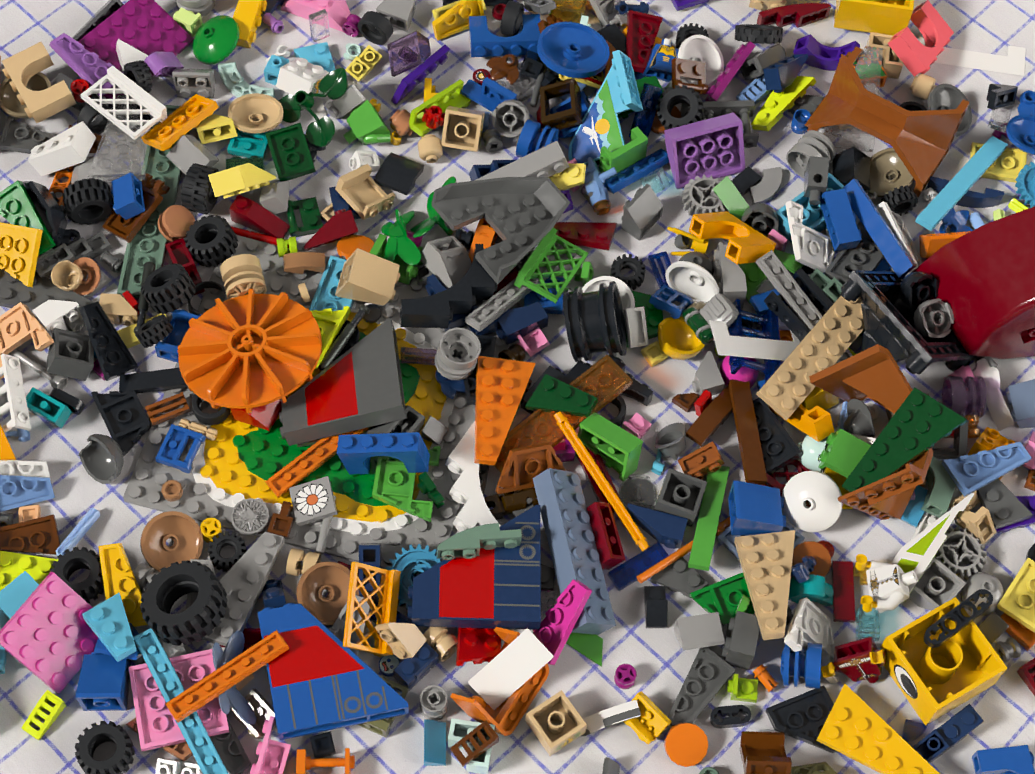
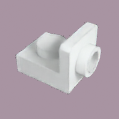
M356 150L349 160V167L352 171L366 164L373 171H378L380 168L379 159L375 151Z

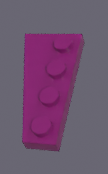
M750 41L745 45L741 44L733 57L726 64L724 71L717 77L715 85L709 88L705 101H717L756 46Z

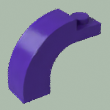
M810 34L797 39L793 54H808V59L805 62L807 65L822 70L836 71L841 54L846 56L856 46L860 48V44L854 41L841 47H828L819 43Z

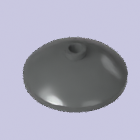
M940 84L933 88L929 94L928 110L956 109L963 99L967 100V98L957 87L951 84ZM970 104L955 136L964 134L970 128L972 122Z

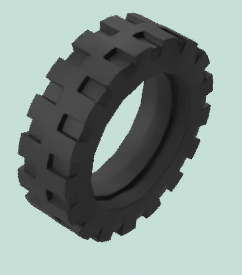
M740 24L735 26V40L751 41L752 43L760 44L782 42V27L759 24Z

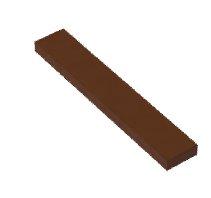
M730 379L728 385L745 481L747 483L766 485L767 475L749 381L743 382Z

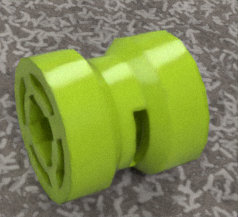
M296 236L285 240L277 238L279 258L283 257L284 254L298 252Z

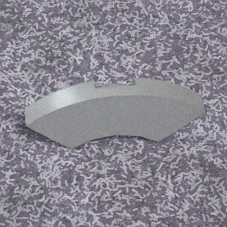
M781 167L763 169L762 181L756 186L750 187L749 190L753 204L766 203L773 198L781 185Z

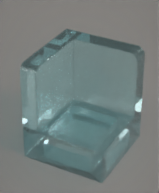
M663 167L640 179L643 187L649 184L655 193L666 189L670 185Z

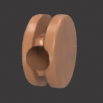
M172 205L159 216L158 228L160 233L171 242L181 238L185 241V234L190 230L189 227L195 224V218L191 211L184 206Z

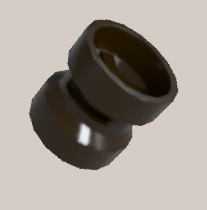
M513 344L508 350L505 349L499 352L498 358L524 361L526 355L524 349L519 344Z

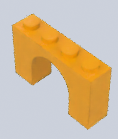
M728 211L693 214L689 232L700 240L711 238L728 239L725 257L736 264L754 263L771 250L774 252L776 245L774 241Z

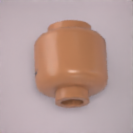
M398 109L389 119L391 121L390 127L401 137L407 134L411 136L414 132L410 129L409 125L411 114L405 109L401 111Z

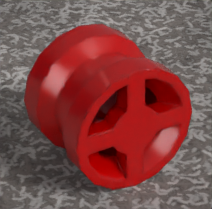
M77 79L70 85L75 101L80 103L85 102L81 99L80 94L89 88L88 82L84 79Z

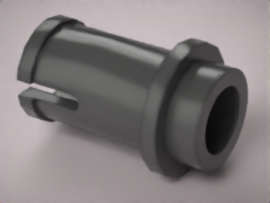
M109 251L101 254L100 261L108 265L112 272L120 273L122 271V259H117Z

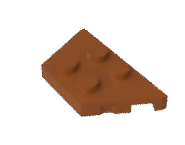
M548 442L512 449L509 451L496 487V493L503 494L534 487L533 478L548 468L566 470L560 458L555 454V450Z

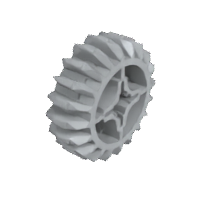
M704 174L702 178L696 176L695 180L690 179L689 184L685 185L684 191H682V204L684 205V210H688L689 215L728 211L713 190L720 183L719 177L713 179L711 175L707 178Z
M955 527L954 531L948 528L945 532L947 538L934 557L962 580L964 578L967 581L971 576L981 572L983 565L986 564L987 559L985 557L987 552L983 551L985 544H979V538L975 539L973 533L968 534L967 528L963 529V531H960L959 527ZM950 542H958V544H956V545H952V544L946 545L947 543H950ZM968 563L971 564V565L965 566V567L959 566V564H968Z

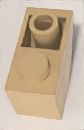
M101 293L99 304L112 324L131 326L137 323V311L121 294Z
M389 622L375 627L380 637L387 642L394 655L399 659L414 657L427 640L415 624Z

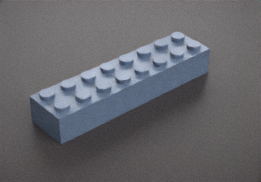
M548 468L535 476L533 483L540 505V512L560 595L573 579L579 580L592 590L572 632L599 635L616 626L580 478L578 473Z

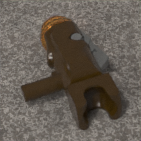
M535 488L522 489L519 492H508L502 496L495 494L484 498L488 508H494L490 512L496 520L503 519V516L514 514L517 517L535 505H539Z

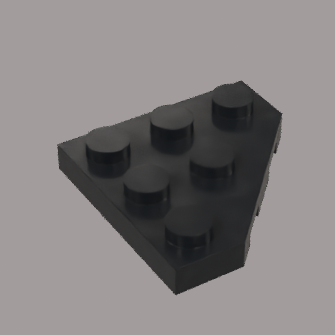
M824 685L820 686V689L810 690L766 708L765 711L774 730L830 753L837 752L816 741L834 705Z

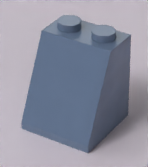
M1035 379L1008 386L1009 393L1006 396L1009 405H1013L1014 410L1010 411L1014 422H1017L1019 428H1034Z

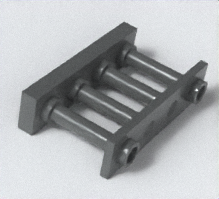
M754 100L703 102L705 119L733 112L738 117H742L744 147H757L759 133H751L749 117H753ZM687 103L681 104V118L686 116L691 109V106Z

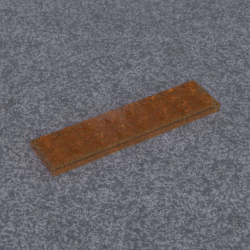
M607 354L569 385L597 397L598 402L590 413L591 415L600 411L629 388L633 381ZM537 409L509 431L494 467L502 473L509 451L512 449L547 442L552 447H555L565 439L566 436L556 424L557 421L554 418V415L558 412L552 411L550 413ZM562 412L574 430L587 418L565 415Z

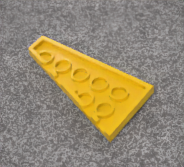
M0 223V269L5 270L11 274L10 276L20 280L27 287H33L43 230Z

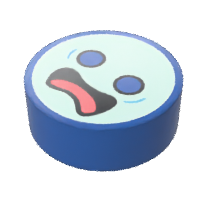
M395 655L381 657L379 670L384 676H394L393 669L400 664L398 657Z

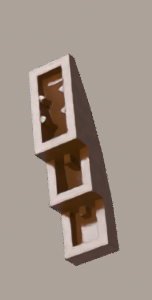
M729 385L708 405L685 434L686 437L701 447L733 412Z

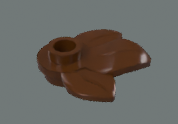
M507 54L503 57H493L486 64L489 68H492L491 80L497 81L506 78L507 82L513 85L519 78V71L517 69L519 61L515 55Z

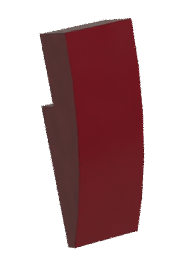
M181 238L165 244L172 264H181L195 285L201 283L202 279L185 245L184 239ZM205 289L198 291L195 295L205 292Z

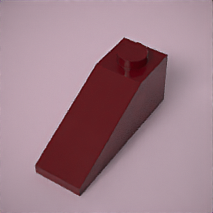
M239 194L229 208L233 222L261 234L284 239L290 229V225L257 202Z
M341 209L334 212L335 215L302 247V250L308 251L340 240L346 236L357 234L358 228L351 210Z

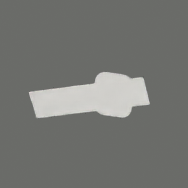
M985 358L977 361V368L973 371L975 379L972 380V388L975 392L982 393L999 432L1015 424L999 389V370L995 367H990ZM975 363L970 365L971 370L975 368Z

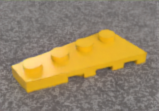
M122 543L98 546L106 600L120 592L128 622L132 623L134 627L148 625L143 618L140 608L142 593Z

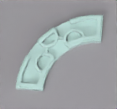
M236 62L217 63L223 84L237 98L253 93L266 94L275 98L274 88L250 85L244 81L237 70Z

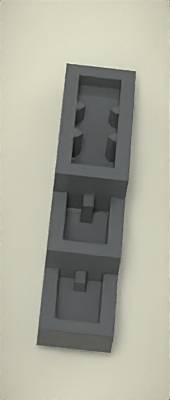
M102 232L87 240L82 237L69 246H66L64 243L37 259L36 271L41 278L51 275L53 267L58 262L69 260L73 263L82 257L94 259L105 253V251L112 249V246Z

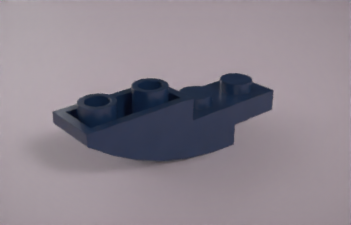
M968 704L912 748L930 764L964 739L967 734L982 724L984 720Z

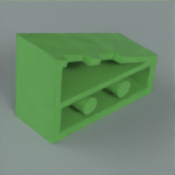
M593 412L580 423L578 437L594 455L599 454L606 461L605 465L609 469L611 467L620 474L619 479L624 482L637 470L643 444L641 439L596 412Z

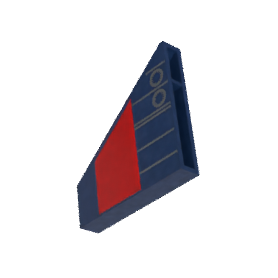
M535 505L500 526V530L521 529L522 539L520 546L515 548L496 547L491 550L480 548L479 556L472 559L455 557L452 560H443L414 577L413 586H408V599H412V606H408L407 619H412L411 624L422 627L492 629L500 627L504 629L539 630L541 624L540 505Z

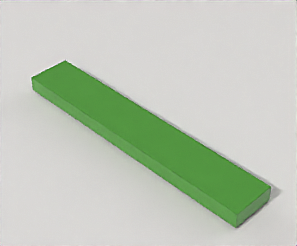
M721 466L718 471L709 472L707 475V485L702 498L688 568L709 571L730 471L728 466Z

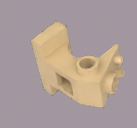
M974 491V496L965 510L959 511L954 520L963 529L967 528V532L973 533L975 539L979 538V544H985L996 533V529L988 509L982 506L976 513L971 512L980 502L976 494L977 492ZM963 495L955 497L950 501L949 508H953L965 497Z

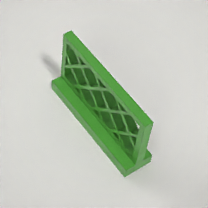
M552 228L540 241L521 268L514 285L518 288L524 285L552 302L557 303L589 253L556 235L557 230ZM555 243L562 245L564 249L557 250ZM571 253H576L581 258L573 259ZM566 254L568 259L561 260L559 255ZM554 255L556 261H549L547 256ZM571 264L573 270H565L563 265ZM558 265L560 271L553 272L551 266ZM539 267H546L548 272L541 273ZM563 276L565 282H557L556 277ZM551 277L553 283H545L543 278ZM538 278L540 284H534L529 280ZM547 288H555L557 294L550 293Z

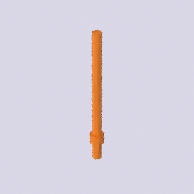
M730 517L719 522L716 536L721 535L730 526ZM693 540L638 575V582L643 583L691 552Z

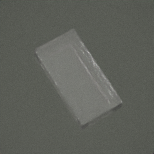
M323 9L309 15L313 42L329 37L330 30L327 11Z
M1003 107L992 110L987 127L1005 133L1012 111Z

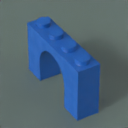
M522 14V31L511 37H500L492 34L488 29L487 16H469L471 57H494L507 54L521 56L526 55L528 50L538 54L537 43L540 35L538 23L541 21L540 14Z
M419 432L339 435L337 455L349 475L369 474L370 459L373 456L396 458L404 463L408 473L429 472L430 453Z
M1028 745L977 750L972 756L976 774H1035L1033 768L1034 757L1032 752L1029 751Z

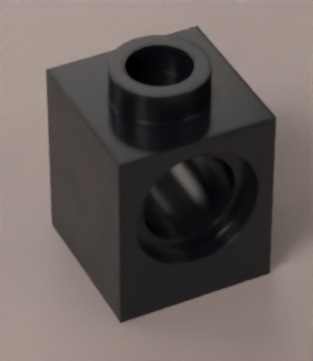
M528 50L520 69L521 74L536 80L544 64L537 53Z

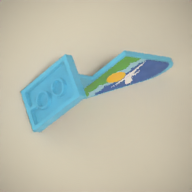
M620 50L612 52V67L583 118V124H580L570 143L568 151L569 161L575 158L577 163L587 165L589 157L595 161L600 160L601 147L605 146L610 152H613L624 146L625 142L618 113L630 109L635 112L643 110L631 59Z

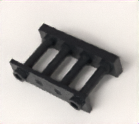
M802 268L793 274L794 280L823 316L834 303ZM772 291L765 298L764 302L801 342L810 332L809 329L797 318L792 309L790 310L783 302V297L780 294L777 296Z

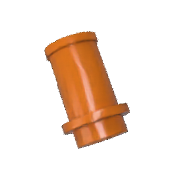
M761 664L753 671L754 678H758L768 692H770L779 683L768 672V667H764Z

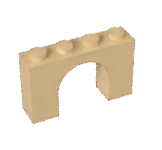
M42 42L2 60L5 67L2 71L7 79L11 78L12 81L9 83L13 91L19 92L16 95L21 105L26 104L27 107L24 110L29 119L33 117L36 124L77 104L64 80L41 91H33L27 88L28 81L32 76L54 65Z

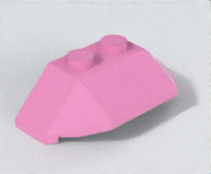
M285 0L281 6V10L342 32H344L342 26L347 22V17L351 14L346 0Z

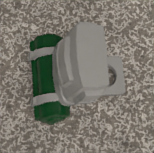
M717 293L699 311L695 307L688 308L683 312L682 317L685 319L686 324L694 331L696 337L703 344H709L714 340L709 320L726 322L728 328L740 313L725 295Z

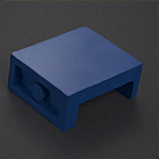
M183 309L171 312L172 320L170 323L173 326V330L167 337H164L162 342L159 341L156 344L157 357L179 363L177 350L190 328L188 322L191 318L198 319L201 314H191Z

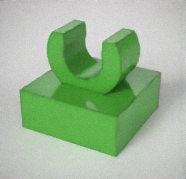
M583 261L582 268H579L575 274L574 280L581 281L583 286L593 279L594 270L591 262Z

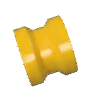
M206 518L201 523L200 529L203 540L207 543L213 542L212 538L214 536L218 538V534L222 533L221 523L216 518Z

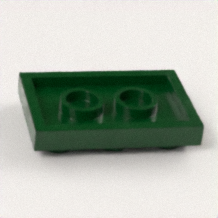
M301 123L265 133L280 182L316 172Z

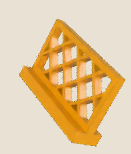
M351 562L343 647L373 653L374 656L378 657L393 655L391 647L380 637L379 632L373 627L369 618L373 614L376 616V626L389 622L396 623L401 571L394 569L386 570L359 562ZM358 569H362L366 575V578L362 581L357 576ZM376 573L381 574L379 586L373 578ZM368 580L374 589L369 594L363 586ZM358 589L364 596L360 602L355 597V592ZM375 593L379 597V603L377 606H375L374 602L371 599V597ZM366 601L372 610L367 615L361 607ZM355 610L358 611L362 618L358 623L353 618ZM364 622L370 631L365 636L359 628ZM354 631L360 639L356 644L350 642L351 633ZM371 635L375 639L374 648L367 641Z

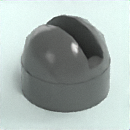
M679 234L675 237L674 244L679 249H685L690 246L691 242L690 238Z

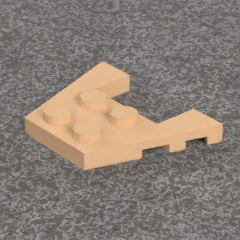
M22 302L0 316V367H2V354L8 355L31 338L33 339L35 349L40 352L54 343V340L27 305Z

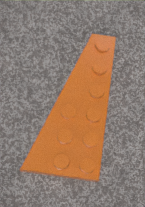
M485 356L478 357L476 363L474 463L495 465L536 363Z

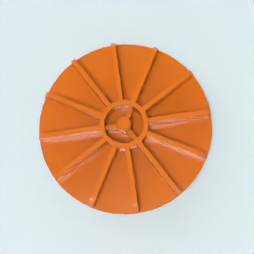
M251 288L248 290V295L234 297L224 302L220 298H216V305L207 310L198 319L191 318L188 322L190 328L177 350L179 354V369L191 392L209 402L214 409H218L220 406L235 409L245 408L247 413H252L253 407L267 405L279 399L282 403L287 402L285 396L295 391L305 381L310 382L313 379L312 372L322 354V337L320 328L310 309L289 299L287 293L281 292L280 295L255 294L254 289Z

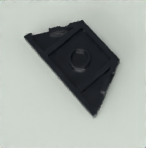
M97 391L91 392L92 397L111 438L118 443L124 457L151 428L149 419L135 391H125L122 393L110 391L109 394H98Z

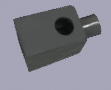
M810 156L804 171V196L809 197V203L812 205H819L821 203V196L827 189L829 158Z

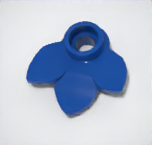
M1028 90L1020 95V104L1017 108L1019 115L1035 116V92Z
M952 208L942 219L943 223L940 226L939 232L947 233V227L950 228V233L973 231L970 227L966 226L969 211L959 210L955 212Z

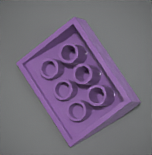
M734 112L664 130L666 150L676 189L685 187L686 184H689L690 179L695 180L696 176L702 178L705 174L709 178L712 175L713 179L742 172L745 169L742 120Z

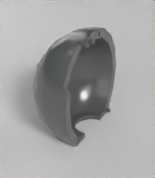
M93 434L87 439V442L90 441V443L80 451L78 456L88 474L95 481L102 484H110L121 473L124 464L123 452L118 443L111 437Z

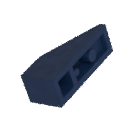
M792 54L764 68L766 90H774L775 93L785 91V88L794 82L808 59V54Z
M628 503L627 511L639 527L667 548H681L688 519Z
M360 543L359 563L381 568V543ZM359 569V579L362 581L366 578V575L362 569ZM376 573L373 578L379 586L381 574ZM369 580L363 584L368 594L374 590ZM359 590V596L364 597L361 591ZM375 593L371 599L374 600V604L377 606L379 597Z

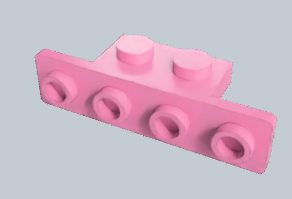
M270 716V719L264 722L262 733H265L264 740L258 743L256 754L259 755L257 764L253 763L250 774H284L291 745L271 740L276 721L274 716Z

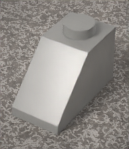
M354 85L347 87L345 94L341 98L336 100L329 99L324 106L330 116L338 119L345 116L366 98Z
M283 181L262 187L259 202L274 215L287 211L290 182Z
M707 351L695 373L694 381H692L693 390L695 393L698 392L699 397L704 390L711 392L713 396L720 394L724 388V381L711 351Z

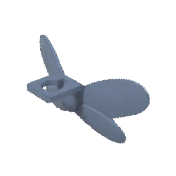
M235 631L230 636L224 652L219 643H214L212 655L215 670L243 652L245 638L242 631ZM236 685L218 696L221 710L225 714H228L230 707H232L244 722L249 725L256 723L254 711L246 699L237 691Z

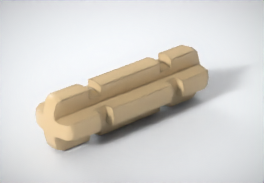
M182 418L179 422L180 427L201 433L207 437L206 439L213 441L217 437V429L211 427L208 429L205 425L193 421L190 422V420Z

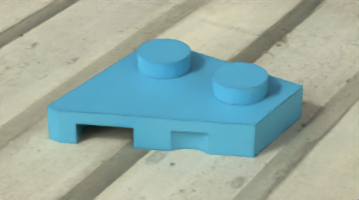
M327 42L294 49L296 57L305 58L309 63L319 65L329 73L336 70Z

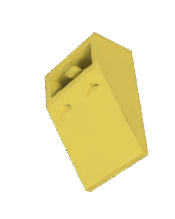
M250 163L208 175L215 197L223 195V198L270 185L269 181L276 179V176Z

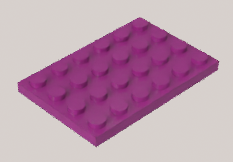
M129 0L78 42L84 45L86 50L96 53L101 60L111 63L116 69L123 72L116 52L118 39L148 56L157 51L173 52L177 56L191 45L194 39L154 0ZM105 94L104 97L106 99H113V94ZM115 94V99L127 98L125 94Z

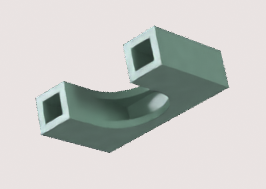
M933 456L925 477L928 483V491L921 510L940 518L949 507L956 484L941 464L942 461Z

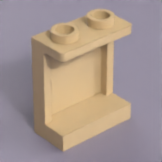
M368 164L339 177L335 188L363 220L375 217L383 210H389L393 206L396 196L393 192L387 195L370 177L372 168Z

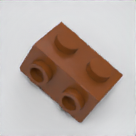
M713 441L678 460L684 474L698 479H702L703 475L709 472L718 471L725 464Z

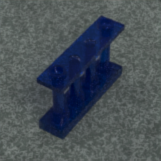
M736 299L733 302L740 314L728 327L730 336L742 337L743 334L754 338L780 340L778 316L769 309L766 314L761 316L741 310L740 299ZM741 318L760 323L762 331L742 326ZM730 356L729 358L731 374H735L742 366L762 371L765 374V383L782 364L781 360L764 359V364L744 359V357Z

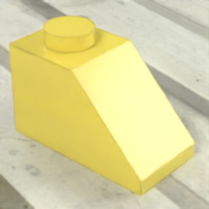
M217 114L206 117L196 127L201 144L238 136L233 119Z

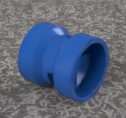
M798 109L795 111L791 122V129L794 133L804 134L807 132L809 127L805 126V124L811 117V113L808 110Z

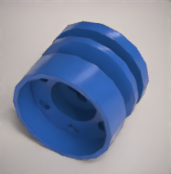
M528 119L518 139L516 156L522 158L558 141L559 129L552 128L550 131V126L547 125L541 132V123Z
M808 643L806 652H801V650L797 652L791 651V648L785 644L781 654L783 686L789 687L790 677H794V687H798L800 678H804L806 688L820 689L822 643Z

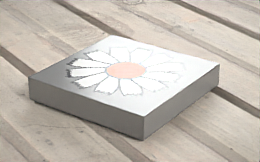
M328 476L289 488L298 526L338 514Z

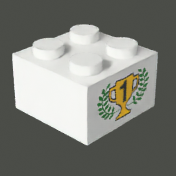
M297 58L280 67L276 87L292 95H295L300 90L308 94L310 92L321 94L319 83L329 72L319 65L309 63L305 58Z

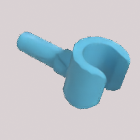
M659 449L651 469L657 475H661L665 467L664 464L660 463L662 454Z

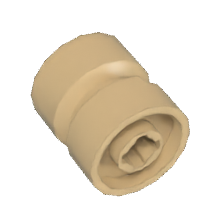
M291 548L286 565V574L294 576L303 574L311 566L321 563V553L309 551L305 554L304 550Z
M429 627L423 634L427 639L426 643L438 653L441 662L449 659L457 651L458 639L453 634H448L446 627Z

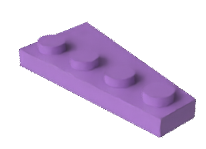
M65 33L50 42L49 46L82 79L88 82L89 87L107 74L108 68L114 66L109 62L106 63L101 60L96 53L86 50L84 45ZM107 81L102 85V88H113V85Z

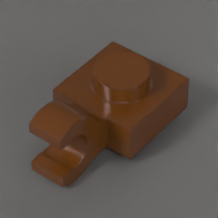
M283 501L280 514L273 513L267 532L288 539L294 519L290 517L293 509L292 503Z

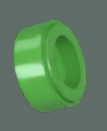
M743 594L736 612L746 613L751 601L750 597Z

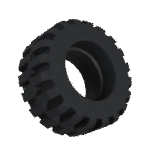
M182 561L180 564L175 562L171 563V566L168 568L163 567L160 569L161 572L157 575L154 574L151 577L152 581L147 583L144 588L146 592L142 593L140 608L144 620L158 638H161L166 643H172V645L180 646L181 643L190 645L193 641L199 642L203 640L204 636H209L213 633L212 630L215 627L218 628L221 624L220 619L225 616L228 600L224 587L208 566L202 565L197 561H192V563L190 561ZM198 592L195 602L188 609L180 613L170 614L172 606L180 597L188 593Z

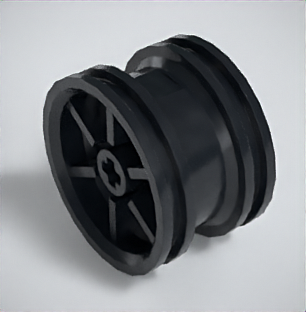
M610 282L609 286L606 283H600L598 291L583 293L580 286L575 287L574 291L571 288H566L563 299L564 317L568 342L574 361L580 362L582 358L585 361H590L592 353L608 351L611 358L616 357L617 353L620 356H625L627 351L626 327L621 297L616 282Z

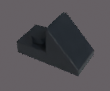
M990 84L986 98L989 101L987 108L995 110L1013 105L1018 87Z
M644 586L646 628H667L668 600H666L665 586Z

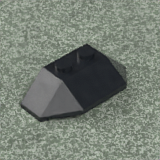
M33 181L22 182L50 233L55 246H60L68 224L64 206L58 205V198L53 191L49 192L46 186Z

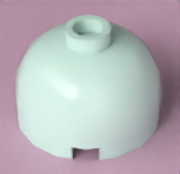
M807 435L803 442L799 441L798 448L802 452L800 461L803 466L809 470L822 473L824 468H818L821 462L819 456L828 446L826 443L828 437L818 442Z

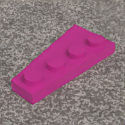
M573 579L557 598L556 605L553 608H549L545 613L546 617L541 622L539 630H533L534 636L554 656L548 662L549 665H555L592 593V590L579 580Z

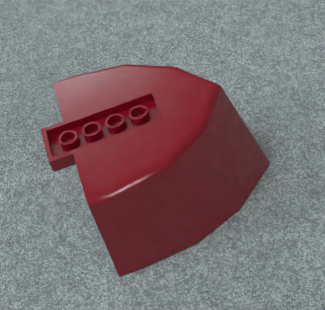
M1034 206L987 223L944 245L912 271L926 272L938 280L937 298L933 297V299H941V301L950 305L954 315V323L951 324L950 329L965 351L970 355L989 356L1001 360L1035 356Z

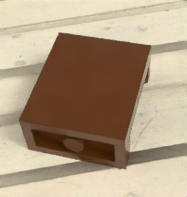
M741 732L740 754L744 774H791V757L786 756L784 748L785 734L782 732Z

